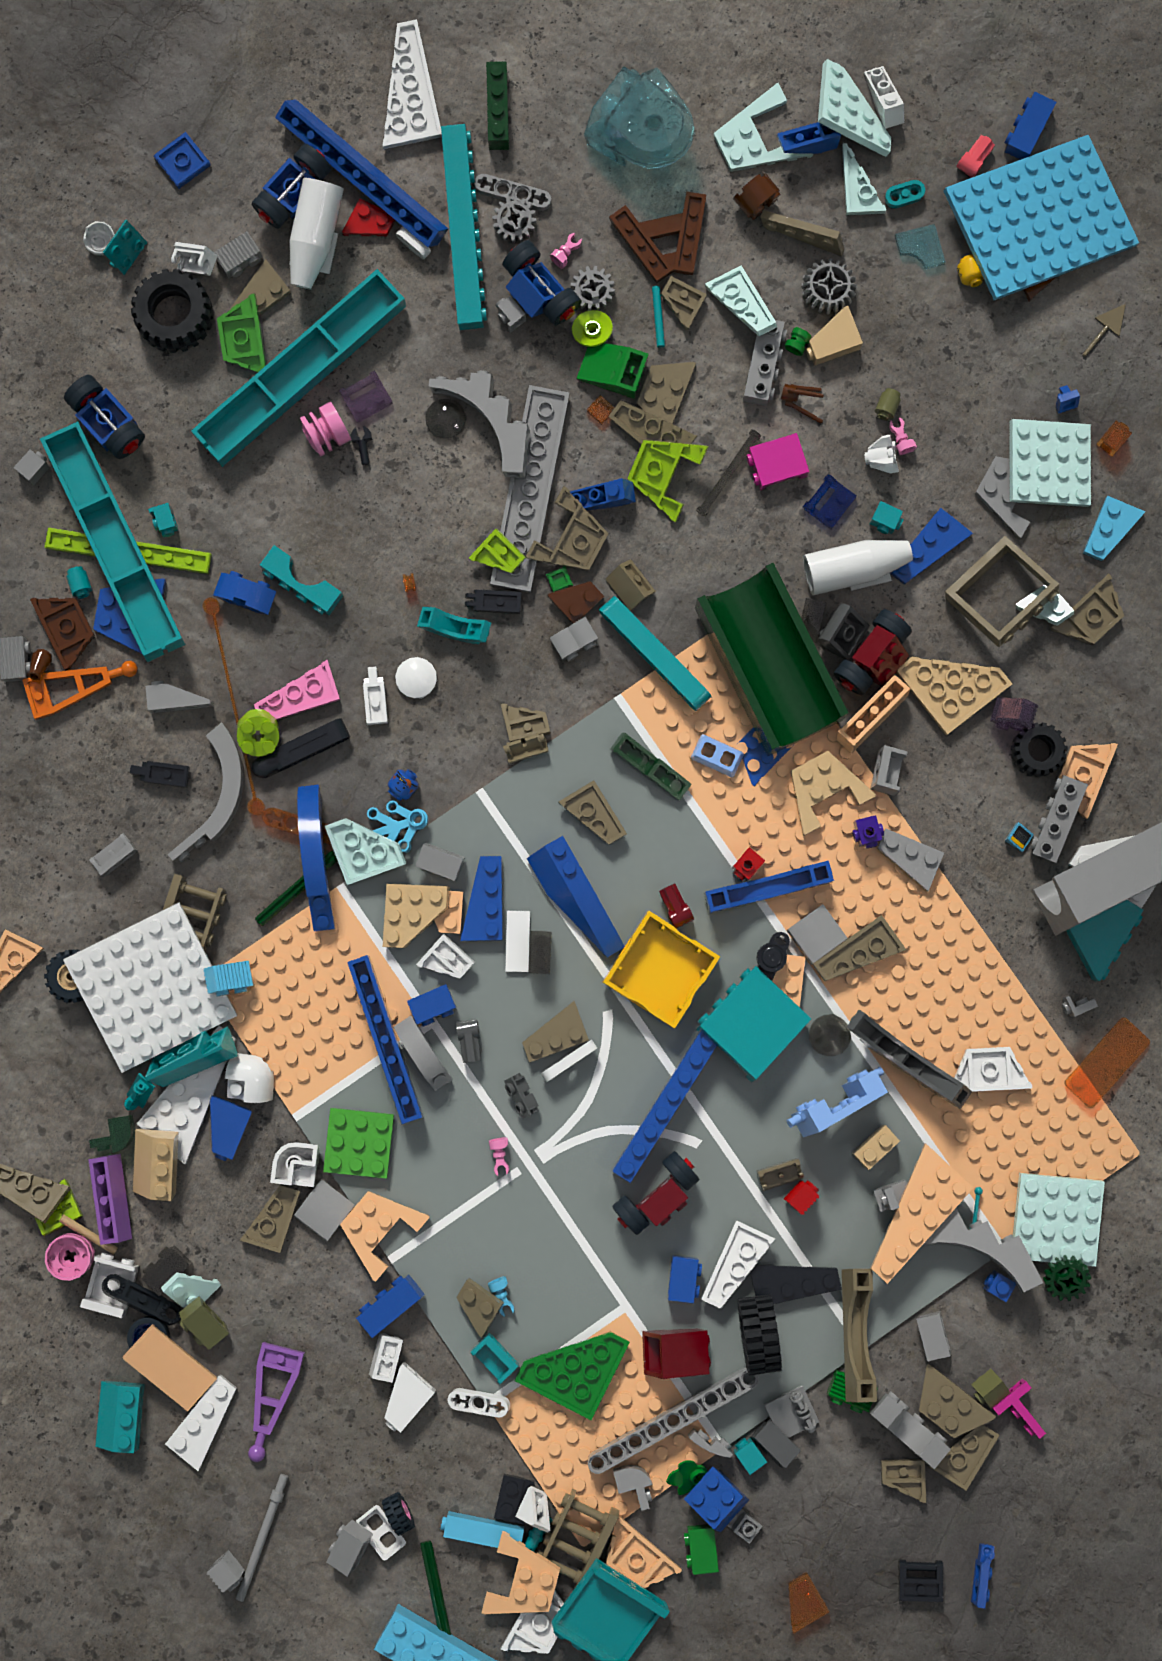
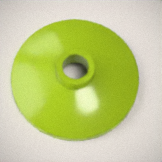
M598 310L581 313L572 325L574 339L586 347H595L605 343L613 331L610 317Z

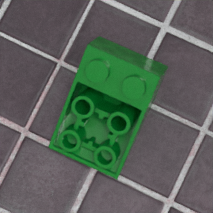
M607 343L595 347H587L576 379L635 399L649 354L630 347Z

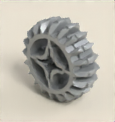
M830 258L826 264L822 259L820 260V266L817 263H813L812 268L807 269V275L803 276L804 283H802L801 288L805 289L802 292V295L807 297L805 302L806 304L813 302L811 308L819 307V313L826 309V314L828 315L831 309H833L836 314L839 308L842 310L846 304L850 305L852 303L851 298H855L856 293L854 291L857 289V285L854 282L856 277L851 276L853 273L852 269L846 271L847 264H843L842 267L839 266V260L833 264ZM826 273V278L818 280V282L814 281L816 277ZM834 274L841 278V280H837ZM828 280H829L830 287L832 288L831 291H830V294H829L828 285H826V284L828 283ZM840 291L845 292L840 298L832 300L834 294L840 293ZM817 293L823 294L825 299L821 298Z

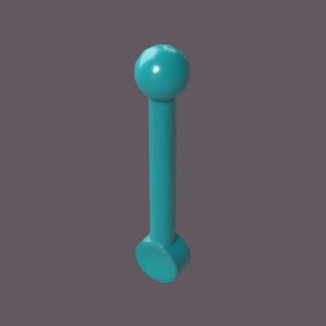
M976 1187L974 1190L976 1198L971 1224L977 1222L980 1195L983 1193L981 1187Z

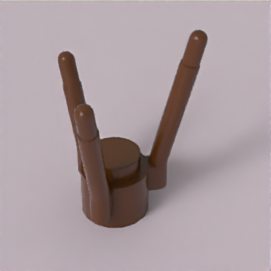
M785 384L781 395V400L786 401L785 406L792 407L809 418L823 423L822 419L793 403V401H798L799 394L823 398V394L816 393L821 392L822 389Z

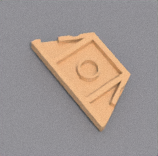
M1116 743L1071 746L1058 778L1062 779V776L1065 775L1088 784L1078 812L1085 819L1090 815L1118 744Z
M621 1516L618 1517L612 1531L605 1560L607 1565L643 1588H647L652 1583H658L664 1580L665 1577L682 1571L680 1566Z

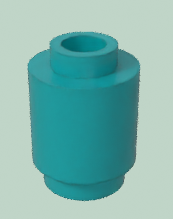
M82 566L70 568L67 571L68 575L66 578L72 596L78 599L88 597L89 593L92 592V587L87 572Z

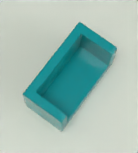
M490 1332L470 1351L497 1378L499 1384L519 1366V1363Z

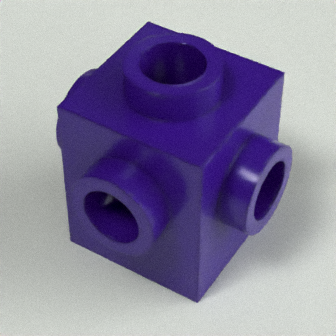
M876 815L855 820L853 822L855 830H852L855 843L858 842L859 847L865 845L866 849L878 846L877 842H880L882 836H884V829L881 823L878 824ZM866 830L870 832V836L866 834Z

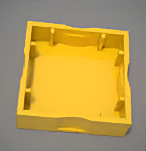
M647 911L602 983L675 1029L690 1006L694 994L705 982L720 956L699 942L683 935L674 926L651 911Z

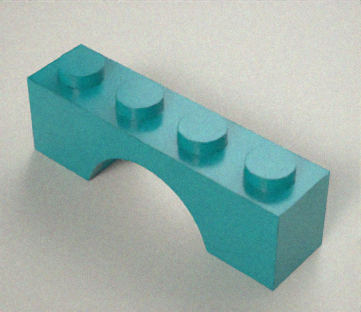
M273 545L260 563V567L263 570L262 574L271 580L275 578L280 581L278 585L286 591L293 590L297 593L296 597L303 603L308 601L313 604L312 608L319 614L323 615L326 613L330 616L343 598L342 592L325 580L316 585H304L296 581L292 574L293 560L291 556Z

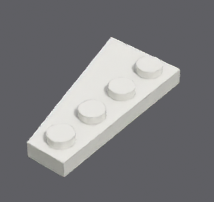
M736 1221L701 1300L722 1309L776 1239Z
M221 1374L165 1443L166 1446L197 1471L202 1466L237 1389L236 1386Z

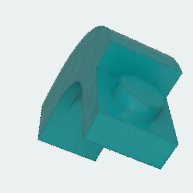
M422 607L417 627L434 634L471 644L486 643L491 622L486 620L458 617L435 607Z

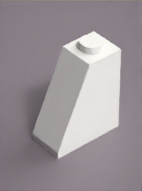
M403 1362L399 1368L384 1417L387 1420L386 1425L391 1430H398L400 1433L436 1391L406 1362Z

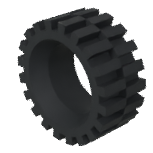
M771 1295L738 1298L741 1338L748 1375L782 1371L778 1327Z

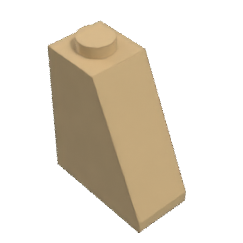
M845 306L809 341L806 354L808 359L813 361L814 366L861 349L863 342L849 306Z

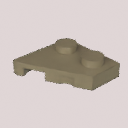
M670 276L661 293V297L683 327L689 330L707 294Z
M501 704L510 742L520 739L524 741L526 737L536 735V733H539V735L551 734L546 712L530 711L528 708H515L507 704Z
M923 1459L881 1460L882 1484L894 1488L905 1495H909L922 1503H926L925 1461Z

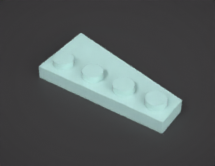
M742 266L705 283L706 289L758 336L777 328L775 319Z

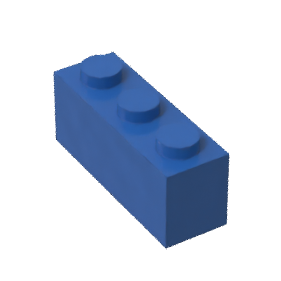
M1034 92L1032 98L1027 97L1022 107L1025 110L1023 115L1018 114L1013 124L1016 127L1014 133L1009 132L1004 142L1007 144L1004 152L1020 160L1029 157L1056 101L1037 92Z
M407 1275L405 1278L399 1276L391 1283L393 1288L388 1292L386 1289L382 1290L375 1296L376 1302L372 1305L368 1302L359 1309L361 1314L356 1319L371 1338L376 1336L425 1295L410 1275Z

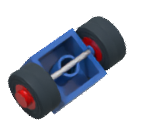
M303 144L294 154L293 158L296 163L288 158L264 185L263 191L252 201V206L258 213V216L265 223H269L277 229L281 228L289 217L294 220L303 178L322 181L331 171V166L325 159V156L308 144Z
M530 240L523 241L512 248L503 260V267L513 277L506 285V289L531 318L544 313L553 325H559L575 314L582 301L571 288L564 289L542 262L535 264L540 258V251Z
M85 375L79 378L65 392L64 400L77 412L75 416L100 445L106 451L112 452L117 459L129 456L144 441L145 434L139 429L134 418L107 388L103 390L102 386L92 375Z

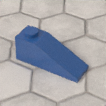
M817 122L777 133V138L784 153L819 154L836 149L841 134Z

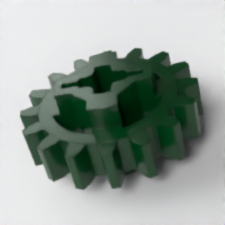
M1064 1255L1063 1260H1059L1056 1257L1055 1264L1048 1263L1050 1270H1044L1046 1276L1043 1277L1047 1291L1051 1293L1053 1298L1058 1296L1060 1301L1064 1297L1071 1301L1072 1296L1079 1299L1078 1293L1085 1294L1084 1287H1090L1088 1280L1091 1279V1275L1087 1265L1084 1264L1082 1259L1077 1261L1073 1255L1070 1259ZM1076 1269L1080 1271V1276L1077 1274Z

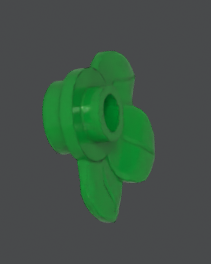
M683 1461L678 1464L677 1470L670 1473L666 1482L669 1485L678 1486V1495H683L690 1492L705 1476L707 1470L703 1465H697L694 1461Z

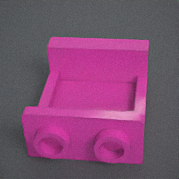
M797 433L752 446L746 455L749 467L753 466L755 472L752 474L755 486L759 485L760 491L764 490L766 486L796 477L802 479L808 477L809 474L808 465Z

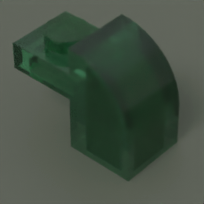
M133 1115L108 1119L110 1136L89 1140L90 1148L97 1147V1151L108 1150L110 1145H112L113 1153L126 1149L133 1141L135 1135Z

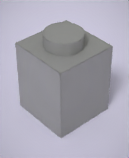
M29 449L14 466V469L34 486L50 467L46 463L48 459L39 451L35 454Z

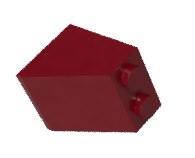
M696 1328L642 1331L644 1375L660 1379L710 1374L711 1360L708 1351L710 1344L708 1330Z

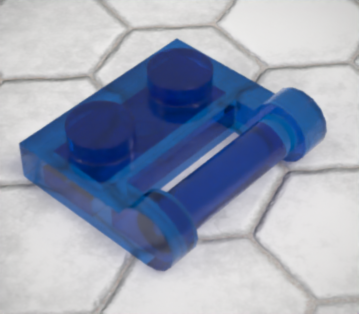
M827 474L823 479L824 482L809 502L806 501L802 507L832 530L857 495L840 484L833 476ZM832 487L835 489L834 493L819 511L815 506L827 490Z

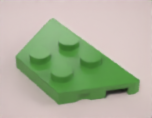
M251 294L241 303L232 307L227 313L218 317L217 323L223 360L259 372L266 366L256 294Z

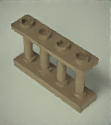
M174 874L163 910L178 903L180 895L184 894V892L214 901L210 913L181 905L186 915L207 921L204 933L195 931L206 952L207 947L212 945L214 934H212L213 928L218 926L221 914L218 913L220 906H224L226 902V890L219 887L217 893L197 888L188 885L185 882L186 877Z
M572 1488L570 1494L566 1493L561 1502V1506H563L561 1513L557 1512L552 1521V1525H554L552 1533L548 1532L542 1544L545 1545L543 1552L538 1551V1553L559 1566V1573L573 1579L576 1587L595 1559H599L619 1517V1510L611 1507L609 1513L597 1511L575 1500L576 1490ZM571 1507L600 1521V1524L603 1525L600 1532L596 1531L594 1533L565 1519L569 1508ZM560 1527L590 1540L591 1544H593L591 1551L587 1550L585 1552L556 1538ZM551 1546L581 1559L582 1563H584L582 1570L575 1571L548 1558L547 1555Z

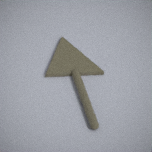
M1126 304L1095 317L1105 327L1083 353L1084 357L1087 356L1108 329L1117 336L1120 335Z

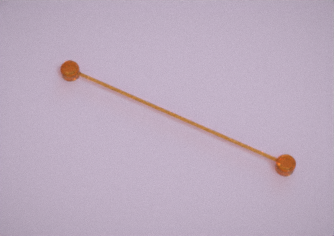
M209 597L204 600L203 609L208 615L213 617L236 724H238L239 718L215 616L220 611V603L217 599ZM243 752L253 799L248 802L247 808L251 814L258 816L265 811V804L261 799L256 798L247 754Z

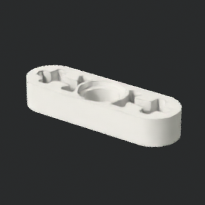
M591 1039L542 1072L541 1075L546 1082L550 1081L597 1049V1046Z
M456 1388L448 1396L449 1406L458 1411L500 1418L505 1416L510 1410V1401L503 1395ZM457 1395H460V1399L463 1400L460 1404L457 1403V1399H454ZM479 1397L483 1399L484 1407H476L474 1405V1398ZM498 1402H501V1406H503L504 1408L501 1411H499V1408L493 1405H496Z

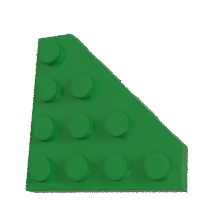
M610 1331L526 1359L514 1381L592 1420L630 1341Z

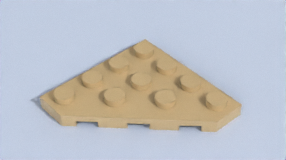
M918 657L909 658L896 672L901 680L910 687V691L946 736L1012 685L1011 681L998 667H984L974 664L920 659Z

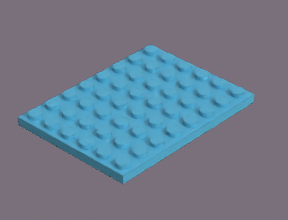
M1089 135L948 186L943 191L974 259L980 268L993 300L1128 250L1139 244Z

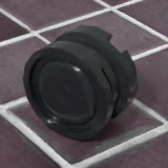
M766 943L757 952V964L765 972H777L786 964V951L778 943Z

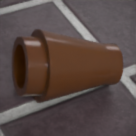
M37 649L32 654L30 671L28 673L29 678L36 681L40 680L43 673L52 663L50 652L44 649Z

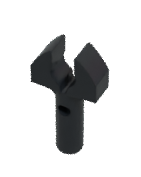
M363 426L365 434L361 440L357 436V429L355 427L350 435L351 441L359 445L361 464L366 466L370 463L367 442L372 440V434L368 428Z

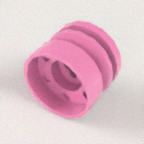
M331 401L319 407L321 415L319 419L312 412L309 413L313 421L311 423H308L305 416L300 417L303 432L311 447L320 457L325 455L321 447L323 444L326 445L330 452L332 451L331 440L334 439L339 446L351 441V437Z
M74 1232L57 1237L49 1244L45 1252L47 1270L52 1276L60 1280L71 1281L79 1278L91 1268L94 1262L95 1250L93 1244L87 1238ZM69 1251L76 1253L74 1260L67 1258Z

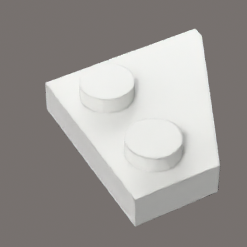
M443 934L416 965L460 979L475 962Z

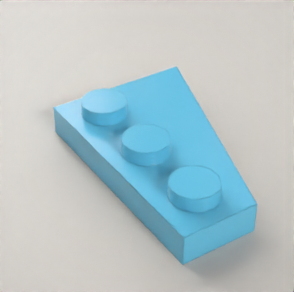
M1107 496L1083 554L1100 561L1104 560L1146 511Z

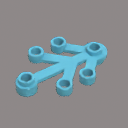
M394 800L387 803V811L391 814L398 813L407 819L396 821L382 814L375 807L369 808L367 811L369 819L387 825L372 831L382 836L388 835V839L396 841L401 830L408 828L404 838L398 842L400 848L403 843H407L406 849L401 848L403 853L411 850V841L416 831L423 829L428 823V815L425 811L421 809L409 811L401 807ZM396 804V809L391 811V805ZM373 811L377 812L375 817H371ZM417 817H421L420 823L415 822Z

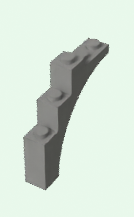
M480 370L477 373H471L470 381L461 377L456 378V380H448V378L441 376L436 377V379H429V388L432 393L460 399L476 408L489 421L499 439L504 476L526 478L530 429L523 421H513L511 423L512 404L507 397L498 395L493 398L494 378L492 374Z
M957 1208L953 1210L922 1245H957L977 1251L1000 1265L1014 1280L1022 1294L1043 1284L1019 1235L1013 1237L1011 1234L1001 1239L1002 1244L999 1245L988 1221L982 1223L979 1220L969 1225L971 1229L968 1230Z

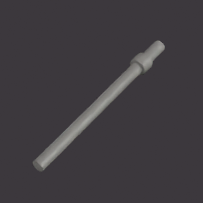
M280 1474L276 1488L272 1490L270 1495L271 1502L236 1596L238 1601L243 1602L276 1510L279 1503H282L285 1495L283 1491L289 1477L285 1474Z

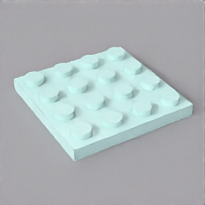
M1022 419L1010 420V502L1090 506L1091 424Z
M1019 1173L1013 1237L1020 1236L1032 1261L1056 1263V1257L1059 1260H1063L1064 1255L1068 1259L1073 1255L1077 1261L1082 1259L1085 1265L1096 1267L1104 1181Z

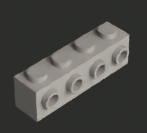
M775 320L777 328L761 336L756 335L743 402L767 406L768 400H773L775 388H771L772 380L776 381L779 369L775 368L776 361H781L783 349L779 347L780 342H785L787 330L783 329L785 322Z
M1065 775L1062 776V779L1057 778L1053 788L1056 790L1054 798H1049L1045 808L1049 810L1046 818L1042 817L1038 825V829L1041 830L1039 836H1034L1030 848L1033 849L1032 854L1057 863L1088 784Z

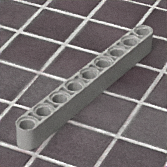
M743 1367L596 1449L588 1457L590 1471L595 1474L605 1472L755 1388L759 1382L758 1374L754 1375L752 1382L746 1383L743 1381V1376L748 1371L746 1367ZM726 1384H735V1391L733 1393H726L724 1391ZM710 1393L717 1396V1400L713 1404H708L705 1401L706 1396ZM695 1404L698 1410L695 1414H688L686 1412L687 1406ZM670 1415H677L679 1421L675 1425H670L667 1422ZM653 1425H657L660 1428L659 1434L655 1436L648 1432L649 1428ZM631 1437H640L641 1443L638 1446L631 1445L629 1443ZM616 1446L620 1447L623 1451L617 1457L610 1453L611 1449ZM596 1457H600L604 1463L600 1467H595L591 1461Z

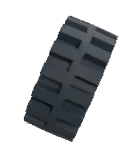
M399 1492L382 1500L385 1516L391 1528L398 1536L415 1528L410 1508H408L407 1502Z

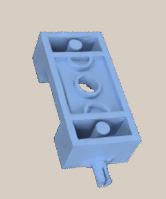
M878 1067L870 1072L865 1069L847 1078L848 1082L842 1085L848 1098L840 1101L839 1105L829 1108L824 1099L820 1101L813 1099L797 1106V1112L791 1114L792 1118L786 1120L788 1126L792 1128L797 1125L804 1138L823 1131L888 1093L880 1079V1076L884 1075L883 1069Z

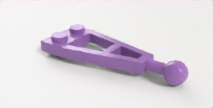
M266 1342L262 1343L256 1370L253 1431L258 1433L255 1445L251 1446L248 1451V1456L253 1462H260L265 1457V1449L263 1447L266 1434H271L300 1373L305 1352ZM264 1366L292 1373L280 1400L262 1395ZM262 1404L276 1407L268 1426L261 1424Z

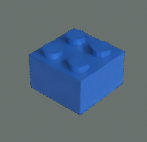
M712 1467L684 1498L715 1531L720 1533L749 1501L715 1467Z

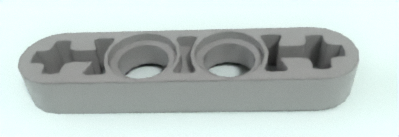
M480 174L475 178V189L482 195L506 201L508 197L510 201H513L518 192L525 191L528 193L525 205L531 203L532 209L544 211L551 205V196L545 190L488 174ZM483 180H486L487 185H485L484 188H481L479 183H482ZM495 182L494 191H491V186ZM505 185L509 188V191L506 194H500L497 191L498 187ZM532 193H535V194H534V198H533V202H530V201H531V197H532ZM544 196L547 202H543L541 205L537 199H541Z

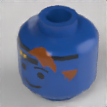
M409 769L407 771L397 770L388 781V792L400 801L402 799H410L419 787V783L416 780L417 775Z

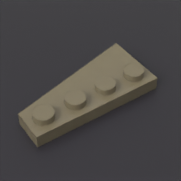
M881 915L814 962L813 966L823 980L826 981L902 952L906 948Z

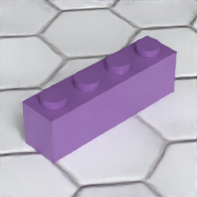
M121 1154L88 1159L100 1245L119 1243L132 1239Z

